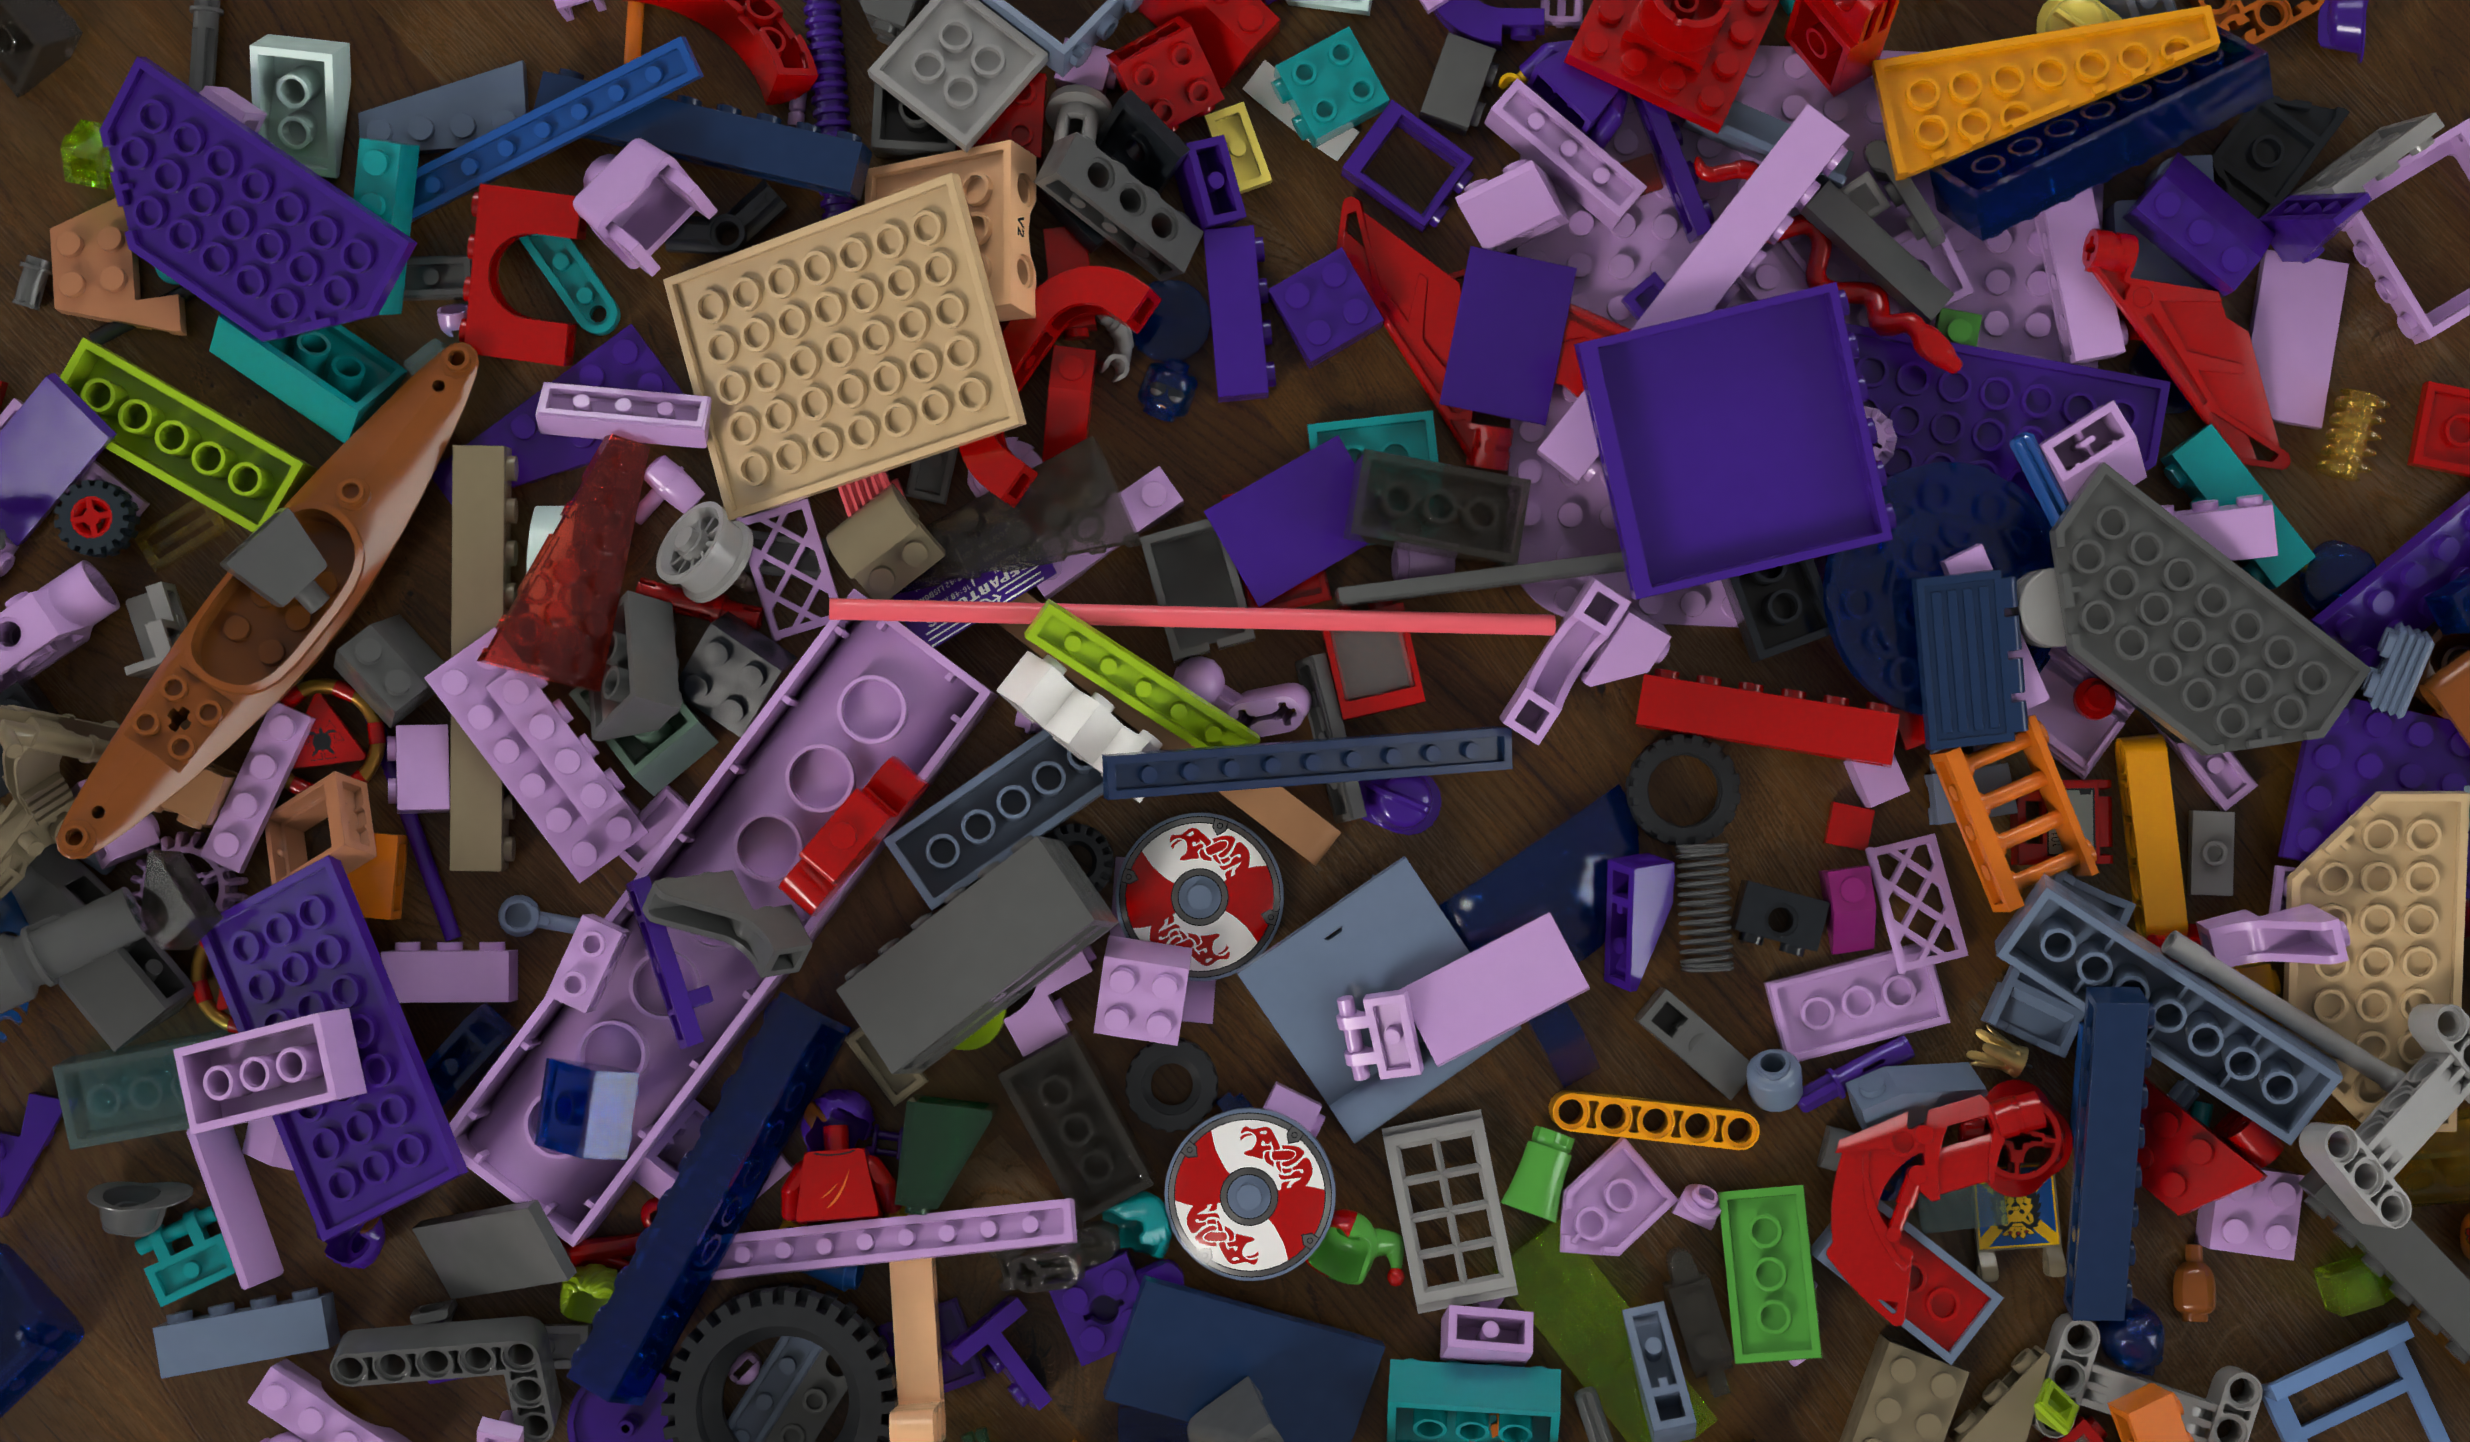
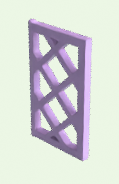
M809 498L747 517L736 518V521L743 522L747 526L761 522L773 528L762 550L753 546L748 560L772 640L778 642L781 638L825 626L829 622V615L821 618L808 610L819 589L828 593L829 598H839ZM802 509L808 527L804 538L782 526L789 513ZM779 516L776 523L770 520L771 518ZM779 532L800 543L789 565L768 554ZM806 547L814 550L821 569L817 580L795 569ZM764 560L786 571L775 593L765 586L760 571ZM791 575L813 585L803 607L781 596ZM777 602L799 613L792 627L779 630L773 612ZM804 617H807V618H809L810 620H812V621H808V622L802 623Z
M1935 833L1880 847L1866 848L1865 852L1898 973L1905 974L1913 969L1969 956ZM1927 845L1932 863L1929 871L1910 859L1917 846ZM1888 854L1899 861L1889 880L1882 876L1877 858L1879 855ZM1906 866L1924 877L1915 897L1896 885ZM1931 883L1939 889L1943 903L1941 913L1922 902ZM1892 893L1911 904L1901 923L1894 919L1889 902V897ZM1918 909L1936 920L1927 940L1908 929ZM1943 926L1951 932L1955 947L1954 951L1944 952L1934 945ZM1903 936H1906L1922 947L1917 959L1914 961L1906 962L1901 946ZM1929 952L1934 955V956L1927 957L1928 954H1929Z

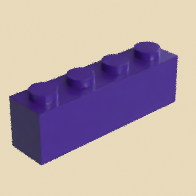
M1254 225L1203 230L1218 403L1268 398V387H1276L1274 361L1266 362L1265 345H1272L1270 320H1262L1261 304L1269 303L1267 279H1258L1257 262H1265L1263 236L1255 237Z

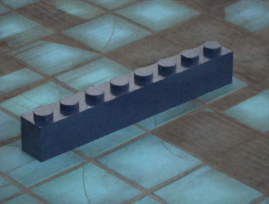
M560 68L558 74L543 71L534 109L590 81L584 80L583 74L569 69ZM678 95L676 101L660 98L582 137L624 148L635 138H641L676 160L857 201L861 200L873 153L861 142L862 137L853 133L837 131L836 136L822 134V128L805 122H797L796 127L782 125V119L765 113H757L755 119L742 116V110L725 104H717L716 110L702 107V101L685 95Z
M2086 987L2066 1257L2067 1273L2065 1275L2063 1298L2073 1321H2124L2125 1306L2132 1303L2133 1292L2131 1281L2128 1279L2129 1266H2134L2136 1251L2134 1242L2131 1240L2132 1227L2138 1226L2139 1221L2138 1205L2134 1201L2135 1188H2140L2142 1183V1170L2140 1163L2137 1162L2138 1149H2143L2145 1145V1129L2143 1123H2140L2141 1109H2146L2148 1106V1088L2143 1081L2144 1069H2149L2152 1061L2151 1047L2147 1043L2148 1028H2153L2155 1023L2154 1005L2147 1000L2139 987Z

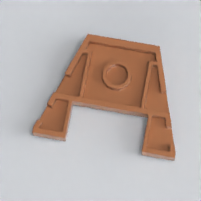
M116 198L50 228L54 307L61 314L103 322L134 325L136 328L151 331L152 329L166 331L172 335H187L185 299L179 294L141 299L139 259L137 254L128 249L125 232L129 231L124 209L123 207H118Z

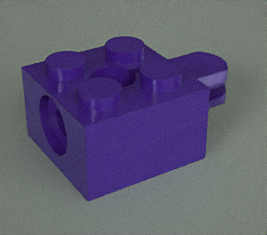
M1124 1248L1050 1281L1048 1285L1049 1293L1081 1366L1118 1351L1144 1275L1184 1285L1183 1271L1177 1263L1171 1259H1161L1137 1269L1129 1249Z

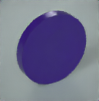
M638 1361L619 1362L595 1373L581 1386L571 1403L567 1420L569 1442H673L672 1438L665 1440L663 1427L668 1423V1415L661 1416V1403L668 1396V1392H664L663 1387L665 1379L670 1374L657 1366Z

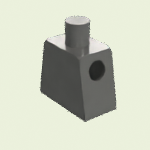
M288 507L280 508L219 563L223 569L276 607H284L295 597L310 614H313L330 598L314 580L328 565Z

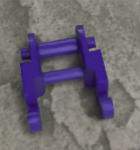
M875 1124L874 1131L870 1130V1137H873L872 1144L866 1145L865 1149L869 1151L870 1155L896 1157L900 1161L898 1182H904L909 1149L903 1147L904 1141H909V1135H905V1127H901L899 1132L880 1130L879 1124ZM879 1139L898 1141L897 1151L879 1149Z

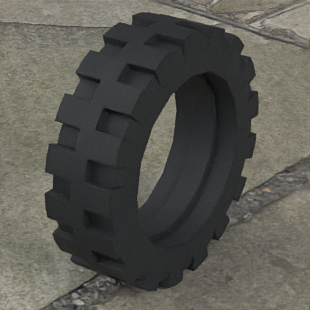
M1678 734L1655 741L1645 747L1639 756L1635 758L1631 764L1629 776L1626 778V803L1633 815L1634 822L1645 831L1644 833L1653 839L1672 846L1703 844L1713 837L1720 835L1728 823L1732 822L1736 815L1737 805L1740 804L1741 793H1739L1740 777L1735 771L1734 762L1729 755H1726L1721 750L1722 748L1719 745L1701 736ZM1687 755L1698 758L1710 768L1716 778L1718 794L1715 805L1706 818L1693 825L1679 826L1666 822L1656 814L1649 801L1648 785L1651 774L1661 762L1672 756Z

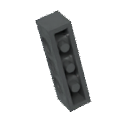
M1078 132L1054 142L1034 181L1035 184L1159 281L1185 273L1204 233L1191 223V219L1186 214L1175 210L1161 199L1155 189L1142 184L1129 173L1125 165L1112 160L1097 148L1096 143L1091 138Z

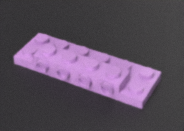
M496 627L424 677L579 884L649 833L619 793L625 788L622 781L611 767L605 771L601 769L594 759L600 753L585 733L577 737L568 725L574 719L559 698L553 703L542 690L548 685L547 681L534 664L528 668L523 665Z

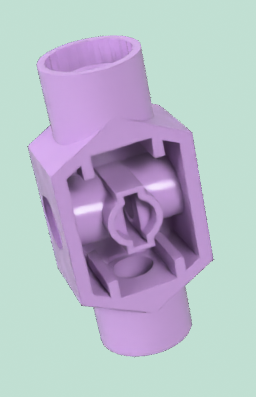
M82 560L39 590L30 593L27 591L21 592L5 603L6 609L0 612V692L28 676L33 678L90 639L93 626L120 608L119 600L112 587L91 563Z

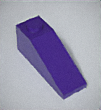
M1650 853L1608 859L1605 982L1629 992L1637 991L1673 905L1675 862Z

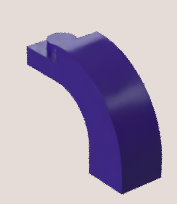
M1450 0L1433 11L1437 19L1452 34L1495 48L1496 51H1502L1503 35H1511L1510 38L1516 41H1531L1536 39V35H1545V8H1497L1486 5L1479 0Z

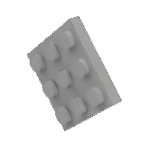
M930 0L868 69L869 78L967 153L1049 61V57L1046 51L979 0Z
M2434 112L2380 127L2293 190L2288 196L2366 192L2363 185L2374 177L2379 181L2395 172L2400 167L2397 161L2407 153L2414 156L2431 146L2435 142L2432 135L2445 127L2437 113Z

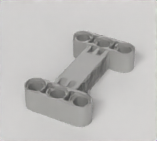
M2423 1003L2418 1004L2412 1009L2408 1018L2409 1031L2426 1053L2355 1131L2346 1125L2314 1122L2305 1126L2300 1133L2299 1146L2304 1157L2352 1215L2362 1224L2397 1229L2408 1223L2412 1213L2411 1201L2394 1177L2463 1100L2470 1104V1018L2457 1005Z
M2069 1312L2061 1314L2055 1319L2044 1349L2051 1356L2044 1380L2049 1377L2055 1382L2054 1378L2057 1369L2061 1366L2069 1365L2071 1369L2069 1380L2058 1386L2079 1407L2082 1405L2111 1415L2107 1403L2152 1382L2175 1393L2184 1409V1415L2181 1416L2186 1431L2190 1433L2195 1442H2248L2263 1393L2260 1381L2252 1374L2237 1366L2229 1365L2222 1367L2215 1373L2207 1397L2203 1398L2094 1362L2100 1344V1333L2096 1325L2091 1321H2073ZM2081 1324L2084 1329L2083 1338L2076 1344H2069V1330L2073 1326ZM2242 1378L2244 1390L2238 1397L2232 1398L2230 1386L2235 1380ZM2034 1413L2031 1425L2049 1438L2057 1439L2064 1437V1435L2051 1427L2043 1425L2041 1421L2036 1419V1414ZM2230 1419L2232 1424L2231 1431L2227 1436L2218 1438V1425L2223 1420Z

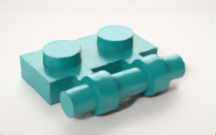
M212 1205L202 1210L198 1208L191 1209L183 1213L182 1219L167 1226L162 1224L155 1232L135 1240V1247L140 1255L154 1250L159 1261L144 1268V1271L160 1307L236 1273L222 1233L210 1238L207 1231V1225L217 1221ZM189 1234L194 1246L175 1253L172 1242Z

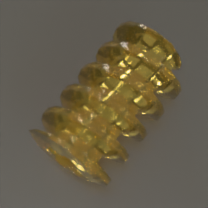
M2344 388L2339 391L2345 396H2339L2334 400V407L2340 412L2331 414L2329 422L2336 428L2328 429L2325 432V439L2331 444L2322 446L2320 454L2327 460L2319 461L2316 464V471L2339 480L2359 482L2358 474L2372 473L2373 470L2372 467L2362 462L2363 458L2377 456V451L2366 446L2367 442L2381 441L2382 438L2380 434L2371 430L2372 425H2385L2387 421L2376 414V410L2388 409L2391 407V403L2373 393Z

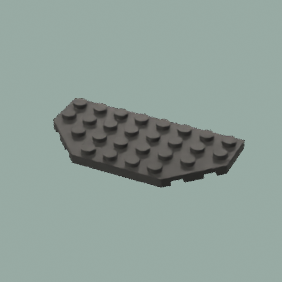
M2105 462L2100 463L2090 474L2049 532L2067 652L2202 756L2324 738L2372 670Z

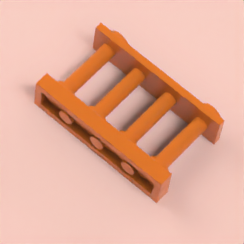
M2028 715L2029 730L2016 732L2014 735L2015 741L1994 743L1968 755L1962 752L1961 747L1942 749L1930 754L1993 912H2012L2025 906L2021 897L2023 889L2037 883L2043 874L2051 877L2070 868L2074 877L2093 876L2099 873L2095 863L2097 861L2095 848L2083 834L2047 745L2049 742L2047 730L2037 720L2036 715ZM2023 750L2032 774L1986 794L1978 791L1973 779L1975 770ZM2039 789L2048 813L2000 834L1994 830L1989 818L1992 809ZM2055 829L2064 850L2063 853L2018 873L2010 870L2005 858L2007 849Z

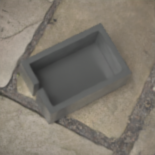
M1208 519L1139 537L1158 606L1247 608L1237 569ZM1164 627L1174 663L1211 653L1209 644L1217 643L1218 650H1223L1255 641L1256 638L1253 629Z

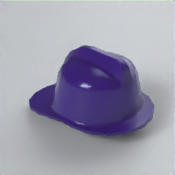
M2325 0L2320 7L2318 15L2319 45L2327 49L2356 53L2357 62L2361 64L2364 55L2366 10L2369 0Z
M1430 776L1358 781L1367 817L1362 818L1365 821L1398 834L1413 835L1422 833L1432 826L1439 815L1442 802L1440 791Z

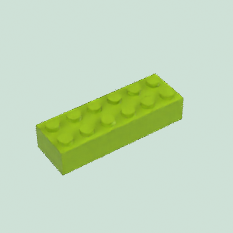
M82 338L60 376L117 433L106 449L251 532L257 530L276 511L283 508L317 471V468L102 345L86 338Z

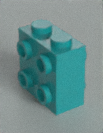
M1349 26L1276 65L1274 71L1276 80L1271 82L1279 101L1282 104L1288 102L1295 114V117L1291 120L1302 141L1309 139L1313 148L1383 112L1390 101Z

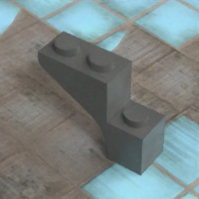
M733 870L704 872L699 875L678 878L666 877L656 880L642 907L645 917L653 923L720 940L736 947L752 962L760 978L799 972L813 945L792 904L776 907L764 906L753 910Z

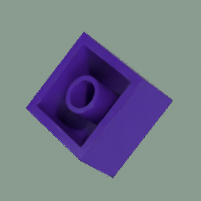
M1342 247L1268 289V298L1309 369L1381 329L1384 322L1383 317Z

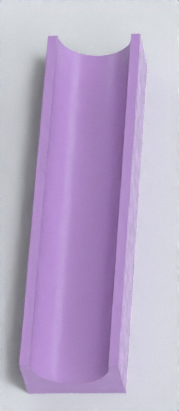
M853 589L847 597L848 599H869L856 589ZM829 620L634 880L649 875L653 885L654 881L666 877L678 878L699 875L704 872L733 870L753 910L764 906L776 907L792 904L813 943L886 845L883 840L901 827L998 698V695L899 621ZM892 756L898 757L929 784L928 788L816 916L811 917L784 894L778 886L802 859L799 856L800 852L856 788L863 789ZM625 890L604 919L632 931L596 1011L583 1013L551 997L545 996L449 1123L466 1166L514 1203L538 1200L556 1234L572 1247L595 1233L634 1181L632 1178L644 1157L688 1105L696 1099L789 975L783 974L760 978L752 962L736 947L720 940L666 926L687 991L709 985L714 999L713 1002L693 1008L704 1042L680 1049L627 890Z

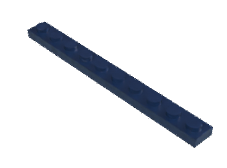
M1492 726L1103 754V793L1105 799L1115 800L1513 769L1512 729L1508 726Z

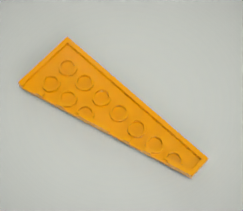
M2211 5L1873 61L1871 70L1895 180L1899 181L1912 177L2217 51L2220 39Z

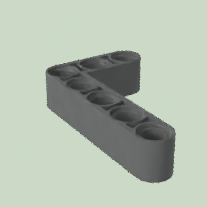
M531 1316L356 1329L348 1331L342 1336L330 1364L332 1378L339 1384L351 1387L504 1375L514 1424L524 1426V1441L546 1442L551 1439L562 1408L547 1329L539 1319Z

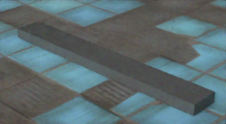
M1616 552L1338 587L1335 590L1337 606L1346 607L1624 572L1625 566L1622 553Z

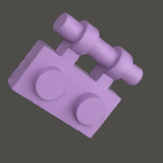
M1407 989L1366 994L1363 998L1365 1011L1356 1010L1352 995L1342 996L1337 999L1339 1014L1336 1015L1339 1030L1344 1031L1347 1045L1344 1056L1346 1065L1352 1068L1355 1081L1370 1078L1368 1065L1377 1064L1380 1080L1422 1074L1424 1065ZM1369 1028L1373 1047L1363 1044L1360 1029Z

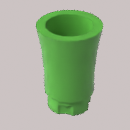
M1536 1125L1532 1141L1528 1140L1513 1180L1500 1203L1556 1223L1560 1196L1572 1158L1569 1153L1573 1148L1575 1139Z

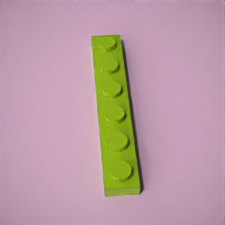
M1050 599L1046 601L1024 632L1027 640L1195 748L1256 744L1261 741L1259 734Z

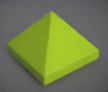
M2048 1377L2044 1380L2036 1398L2034 1410L2037 1420L2065 1436L2071 1430L2079 1406Z

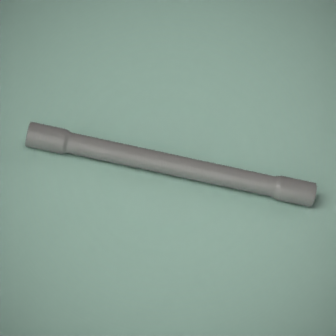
M2174 930L2165 939L2161 948L2162 953L2191 971L2204 975L2373 1080L2386 1092L2390 1093L2406 1075L2405 1072L2384 1063L2212 956L2207 949L2180 932Z

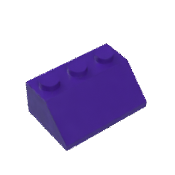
M2179 152L2175 154L2122 217L2207 290L2219 291L2221 298L2238 288L2263 258L2275 236L2272 230Z

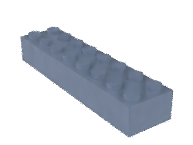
M2043 874L2024 900L2025 906L2018 908L1995 940L1996 956L2084 1013L2086 987H2139L2147 1000L2153 1003L2155 1010L2154 1027L2148 1028L2147 1043L2150 1044L2152 1056L2289 1145H2292L2303 1128L2343 1079L2339 1066L2334 1059L2200 973L2191 971L2162 953L2161 948L2046 874Z

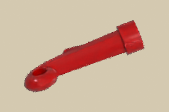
M657 1197L649 1199L641 1210V1221L647 1231L618 1236L587 1238L574 1247L561 1238L559 1240L574 1267L587 1266L593 1263L603 1264L607 1268L636 1273L638 1266L622 1257L653 1249L661 1245L662 1241H668L677 1230L680 1215L677 1206L670 1199L664 1204ZM661 1210L665 1213L666 1222L662 1226L653 1221L651 1217L653 1211Z

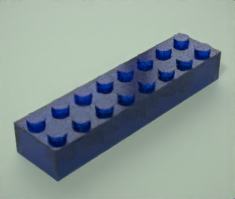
M2216 26L2220 45L2215 52L1929 169L1937 211L1982 241L1997 237L2004 230L2022 221L2033 219L2040 212L2061 202L2069 201L2077 194L2097 184L2106 183L2113 176L2133 166L2142 165L2149 158L2169 148L2178 147L2185 140L2206 130H2212L2222 122L2240 113L2251 111L2256 105L2272 98L2273 89L2268 52Z

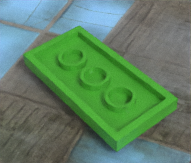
M1804 1185L1718 1192L1719 1208L1722 1210L1720 1218L1735 1364L1822 1358Z

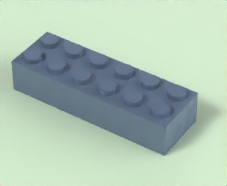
M1043 729L886 837L883 841L928 907L934 912L945 904V898L961 887L968 889L979 880L978 873L987 865L995 861L1002 863L1013 854L1011 848L1018 841L1029 835L1043 837L1104 794L1103 777L1100 776L1101 773L1086 761L1078 759L1055 741L1049 732Z

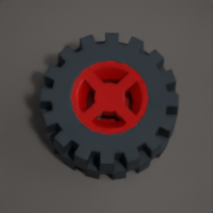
M100 480L81 481L82 484L80 485L73 484L70 486V492L68 494L62 493L59 498L62 501L61 507L55 506L54 513L59 514V520H54L55 528L60 529L61 533L58 536L61 541L68 543L67 547L83 555L106 558V556L120 554V549H127L132 545L129 540L131 537H137L138 531L135 530V525H140L141 517L136 516V511L139 510L138 505L131 501L132 496L127 491L122 490L117 485ZM103 519H106L104 520L103 524L100 525L101 528H99L98 525L101 523V521Z

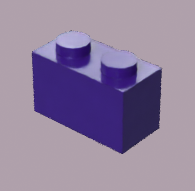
M1220 135L1186 143L1185 145L1190 151L1175 172V178L1185 214L1191 219V223L1203 231L1205 229L1229 227L1247 217L1225 136Z

